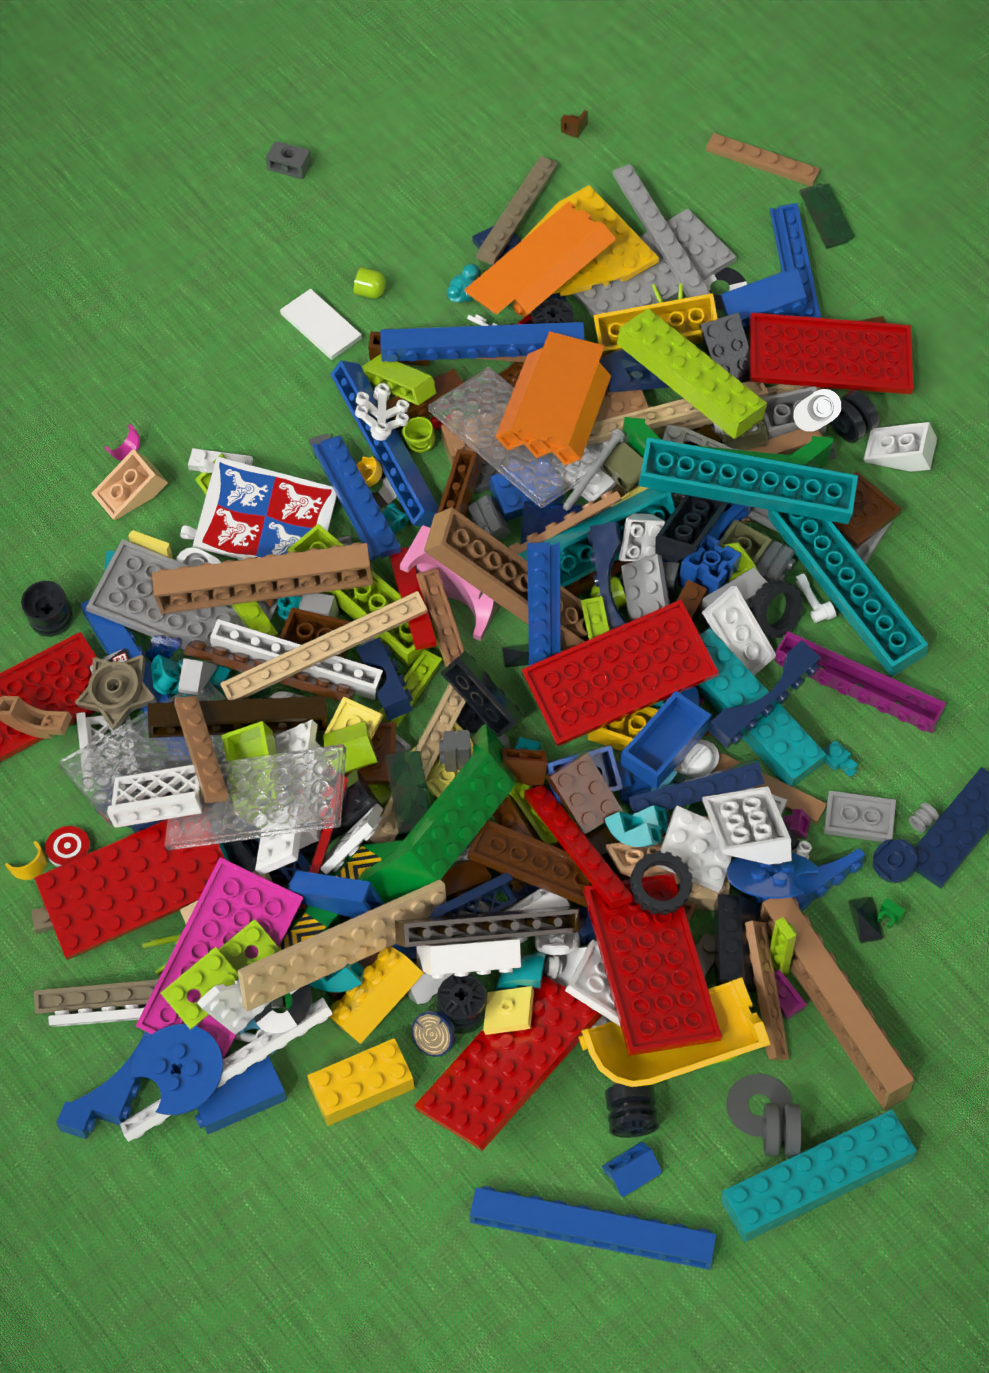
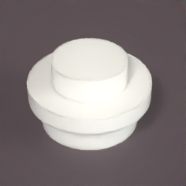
M553 955V957H547L545 975L555 979L557 974L560 975L562 972V961H559L558 956Z

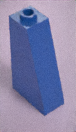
M296 871L289 883V891L304 898L302 904L350 918H355L384 905L373 885L368 881Z
M267 1055L264 1060L255 1062L247 1067L243 1073L230 1078L224 1085L215 1090L204 1104L197 1108L199 1114L195 1115L200 1129L205 1127L207 1134H210L287 1100L285 1091L269 1056Z

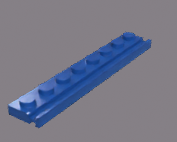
M798 203L778 206V209L770 208L781 270L783 272L797 267L807 299V309L799 313H793L790 316L821 318Z
M341 436L323 440L321 444L316 445L313 443V451L361 542L368 545L370 559L374 561L377 557L384 558L400 553L401 549L397 539Z
M550 542L527 543L529 666L560 653V542H557L555 545H550Z

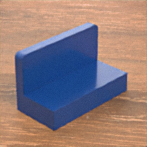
M643 1142L638 1143L602 1166L605 1174L614 1181L622 1197L662 1173L652 1149Z

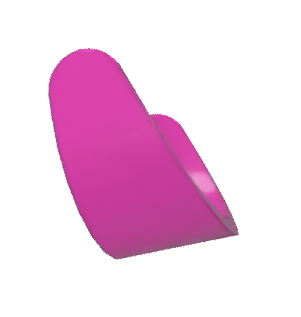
M131 424L128 425V436L120 447L115 450H111L107 446L104 447L117 460L122 461L133 449L136 451L139 449L140 437Z

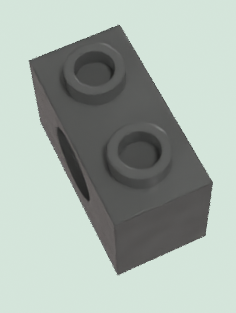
M274 141L266 156L267 169L303 180L311 165L310 150Z

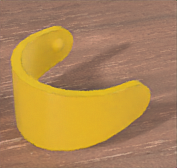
M33 842L38 849V854L32 862L22 867H12L8 863L5 864L6 868L16 878L31 880L44 872L47 859L38 842Z

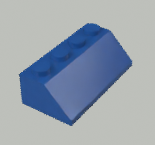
M797 267L721 294L724 317L739 312L744 332L750 329V313L791 315L807 309L806 294Z

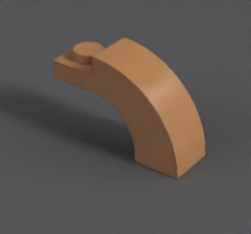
M1 696L0 720L3 723L25 734L44 739H52L53 735H65L72 718L69 712L44 711L27 704L19 696Z

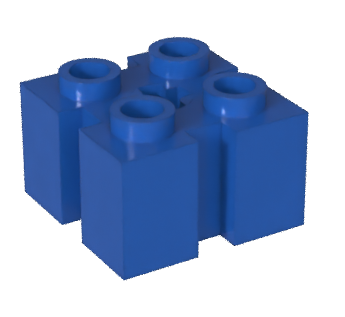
M707 534L697 550L686 556L682 561L680 576L694 583L696 581L702 583V587L706 588L711 594L724 586L726 578L730 579L739 567L741 553L729 546L723 549L719 546V540Z

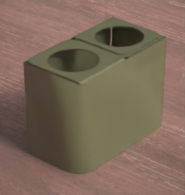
M759 420L752 424H759L757 430L753 432L746 431L736 439L727 436L726 432L722 430L725 445L740 450L767 445L768 436L764 422Z
M621 442L613 449L601 466L602 471L628 493L639 484L643 458L625 442Z

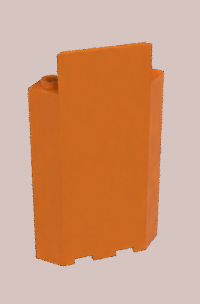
M568 201L465 288L464 291L496 315L508 304L512 303L514 311L519 316L525 317L614 242L616 238L602 222L597 221L595 223L591 219L590 214L582 209L577 211L574 208V204Z
M549 331L543 348L529 353L526 357L495 436L508 451L524 444L536 458L553 452L565 466L581 460L611 375L599 362L605 346Z

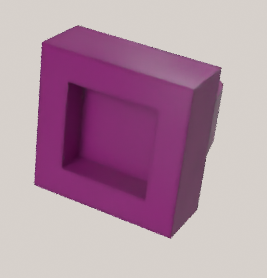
M794 809L792 815L784 816L783 822L798 839H807L811 818L802 809Z

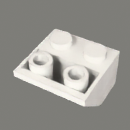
M634 513L627 517L619 560L638 561L655 555V537L664 526L665 521L652 514Z

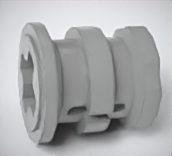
M925 802L920 805L921 809L914 813L915 816L912 815L909 818L911 826L921 833L933 823V820L939 819L938 812Z

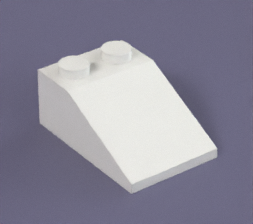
M930 422L874 428L870 432L864 461L910 472L930 470L937 437Z

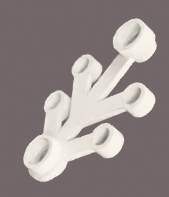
M385 383L378 384L373 393V397L378 400V408L368 401L369 395L367 393L359 392L356 397V403L359 405L356 407L355 415L371 426L372 437L380 441L386 440L390 436L391 430L399 426H406L409 416L405 414L408 411L409 403L405 400H398L395 407L386 410V401L389 400L391 390ZM368 411L377 418V421L368 415ZM397 415L396 420L386 423V419Z

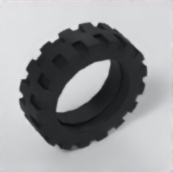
M779 579L769 580V583L765 582L762 588H758L755 592L756 596L752 598V607L749 609L766 636L783 638L787 631L791 632L792 629L796 628L797 621L801 619L803 597L799 594L800 590L788 582ZM783 593L786 599L784 613L776 623L769 625L767 621L768 606L775 596Z
M655 851L653 854H646L644 858L637 862L631 873L629 883L630 893L634 896L633 900L636 904L639 903L641 905V909L644 911L648 910L654 915L657 913L667 915L670 912H676L686 903L693 887L692 873L688 870L689 867L686 862L683 863L681 861L682 858L677 855L676 857L673 856L671 852L661 853V851ZM656 865L666 866L677 874L680 881V890L674 898L667 901H658L651 898L644 891L642 877L650 867Z

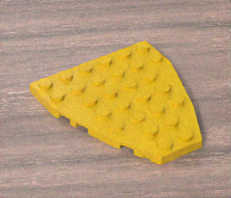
M590 185L559 201L526 235L527 237L570 201L574 204V208L577 211L582 209L590 214L591 219L595 223L597 221L602 222L616 238L614 242L553 293H560V296L591 290L593 285L602 284L607 286L610 281L618 279L621 282L627 281L659 263V257Z

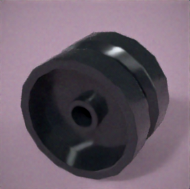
M851 390L841 398V411L830 422L837 435L849 443H855L865 436L866 433L879 425L880 419L872 401L864 393L858 390Z

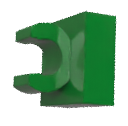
M886 898L881 904L877 921L880 922L885 917L890 919L887 928L891 929L895 923L900 925L906 910Z

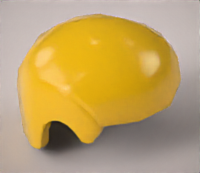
M373 456L371 458L363 457L356 464L368 488L379 482L383 469Z

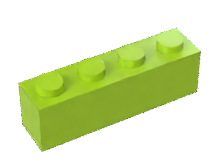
M381 354L362 366L371 385L376 387L380 383H385L390 387L391 394L418 406L436 394L435 381L432 376L397 361L382 362Z

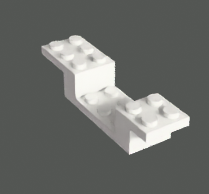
M313 720L299 724L277 735L276 752L280 773L288 782L287 808L268 815L263 819L255 869L260 875L297 861L299 849L320 839L330 761L326 751L315 741L317 724Z

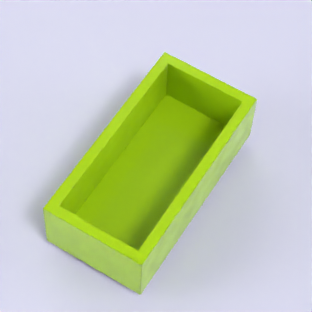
M261 721L223 734L222 741L236 816L245 824H248L287 808L273 731Z

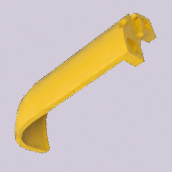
M742 978L708 989L721 1031V1041L628 1056L621 1027L613 1021L590 1029H584L581 1031L582 1036L578 1037L582 1050L588 1049L599 1071L613 1082L630 1087L652 1085L770 1045V1041L763 1021L757 1013L752 1014L749 1009L753 1005Z

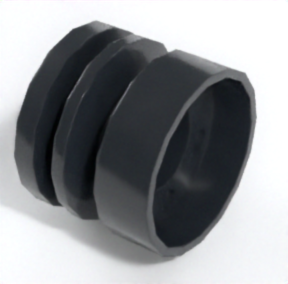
M546 299L532 312V324L574 322L572 307L561 299Z
M39 581L29 586L23 593L21 599L22 610L34 632L41 636L52 637L63 633L71 625L73 619L72 607L60 585L53 581Z
M470 974L468 976L451 975L438 988V1011L450 1018L455 1027L454 1033L466 1034L474 1032L481 1027L485 1019V988L478 978ZM464 997V1000L459 1001V998Z
M618 1083L605 1091L606 1108L610 1112L608 1114L610 1134L620 1138H633L648 1135L659 1128L658 1112L653 1107L656 1104L653 1085L630 1087Z

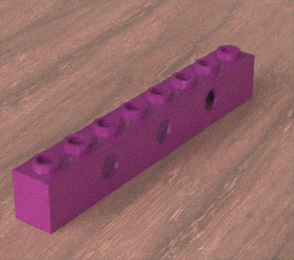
M787 631L776 650L775 662L783 667L786 654L803 640L821 657L818 666L824 668V670L819 668L812 677L809 675L807 677L816 680L823 686H829L837 690L840 694L849 695L862 704L873 706L882 713L895 716L902 722H908L921 731L933 734L944 713L945 702Z

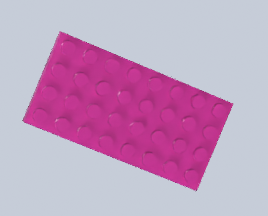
M219 858L136 1027L153 1034L167 1026L185 1024L161 995V992L213 948L219 949L254 919L274 943L280 947L304 898L223 858ZM249 946L245 951L246 957L249 959L256 958L258 948ZM194 989L188 993V1000L191 1003H196L201 998L199 990ZM209 1015L197 1027L205 1030L215 1039L221 1050L222 1058L225 1059L236 1035Z

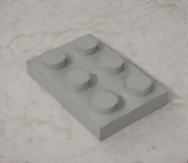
M655 554L621 566L630 622L669 605L662 555Z
M829 791L824 834L878 842L890 840L893 835L896 800Z

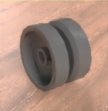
M764 1103L762 1118L764 1156H778L781 1149V1141H783V1151L786 1156L800 1154L801 1113L799 1103H786L783 1108L782 1118L780 1107L777 1103Z

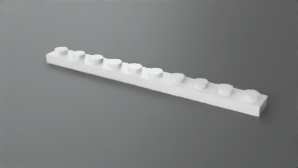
M283 996L272 1000V1009L285 1008ZM134 1004L125 1005L124 1010H116V1007L110 1006L102 1007L100 1012H92L91 1008L79 1009L77 1014H69L68 1010L55 1011V1015L49 1016V1026L61 1027L139 1020L144 1008H139V1005Z
M324 998L311 1004L305 1018L293 1029L276 1034L267 1032L223 1059V1072L218 1087L224 1085L231 1077L243 1073L247 1067L255 1062L264 1060L271 1052L283 1048L290 1040L304 1035L314 1025L326 1021L333 1013ZM161 1099L120 1124L123 1135L128 1142L141 1137L145 1131L153 1126L162 1124L166 1118L171 1116L155 1112Z

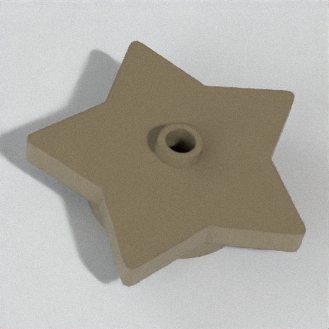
M139 655L124 662H109L93 658V670L89 685L75 701V704L79 708L101 712L114 732L117 731L131 711L148 706V703L157 702L156 698L143 683L146 664L145 657Z

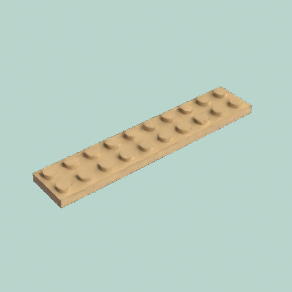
M441 880L435 881L239 969L238 976L243 1008L248 1012L336 972L347 964H353L384 948L395 945V920L428 918L436 907L446 903L445 884Z

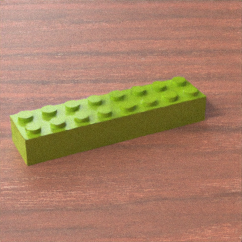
M649 308L620 327L617 345L732 438H738L754 426L752 424L763 420L767 402Z
M318 523L289 547L288 552H305L313 548L327 549L331 546L338 545L342 547L344 545ZM373 571L374 585L323 592L326 595L335 596L337 605L354 620L401 599L400 594ZM408 622L374 637L375 639L380 638L383 645L388 644L391 653L407 667L417 660L424 650H415Z

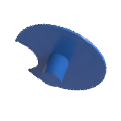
M791 853V861L770 865L736 857L727 868V877L733 886L747 894L766 899H781L802 895L804 891L796 887L795 879L806 873H819L818 868L813 862L795 853Z
M186 1024L167 1026L153 1033L139 1047L131 1066V1080L146 1077L158 1084L161 1091V1101L155 1111L156 1113L163 1115L188 1113L204 1104L218 1087L223 1072L222 1053L215 1039L208 1032L197 1026L192 1030Z

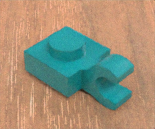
M836 740L823 750L826 753L824 762L834 771L840 767L849 777H852L857 772L855 768L858 764L850 759L851 753Z

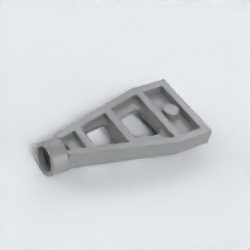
M668 424L662 439L682 444L690 441L699 446L733 449L687 428Z

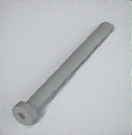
M613 429L611 432L612 438L563 505L564 510L568 511L572 508L618 442L624 441L626 436L622 431Z

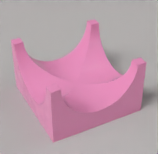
M422 525L400 564V570L408 573L415 565H417V573L438 568L447 598L461 601L473 612L476 619L473 638L481 641L500 604L424 552L430 528Z

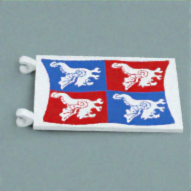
M216 457L215 464L207 459H201L199 471L212 473L200 521L197 530L184 525L180 536L183 539H194L193 547L241 560L248 557L261 558L270 554H287L288 548L318 523L328 531L337 494L333 487L229 459Z

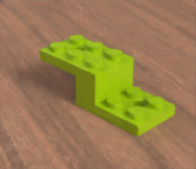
M254 919L219 949L213 948L165 988L161 995L189 1029L192 1030L209 1014L197 1002L191 1003L188 1000V993L191 990H199L202 998L216 985L224 984L225 987L234 985L235 981L239 980V969L281 950ZM249 946L258 948V955L254 959H249L245 955V951Z

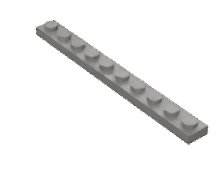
M631 164L613 170L615 180L678 283L683 284V291L689 298L711 294Z

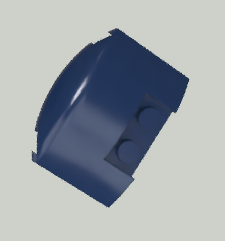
M624 349L611 352L599 361L611 375L607 386L609 392L670 388Z

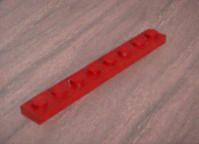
M540 785L525 790L524 798L609 907L614 909L631 903L632 894L547 787Z

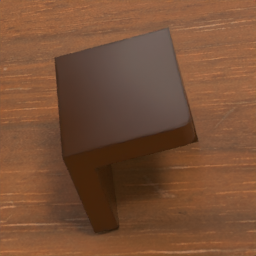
M584 110L580 117L564 114L561 118V132L578 139L588 124V111Z

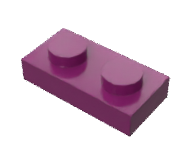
M778 969L774 974L781 1013L788 1020L804 1010L807 1004Z

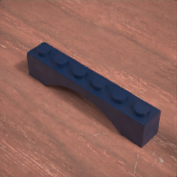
M617 522L590 526V531L587 532L589 544H593L594 553H591V561L593 566L596 565L597 574H594L595 585L600 589V595L597 597L602 596L609 631L627 623L614 602L611 590L612 565L616 553L621 546L619 524Z
M801 640L786 654L782 676L777 685L767 695L748 705L725 708L711 721L708 731L727 749L732 744L737 745L744 738L743 734L747 730H754L759 724L758 720L763 716L765 718L774 711V706L778 702L782 704L786 701L790 691L793 689L798 690L808 675L812 677L819 670L818 664L821 657Z
M755 759L694 779L659 786L657 790L655 788H648L629 793L627 797L633 815L653 805L669 810L676 808V806L681 807L702 801V797L736 792L765 783L760 764Z

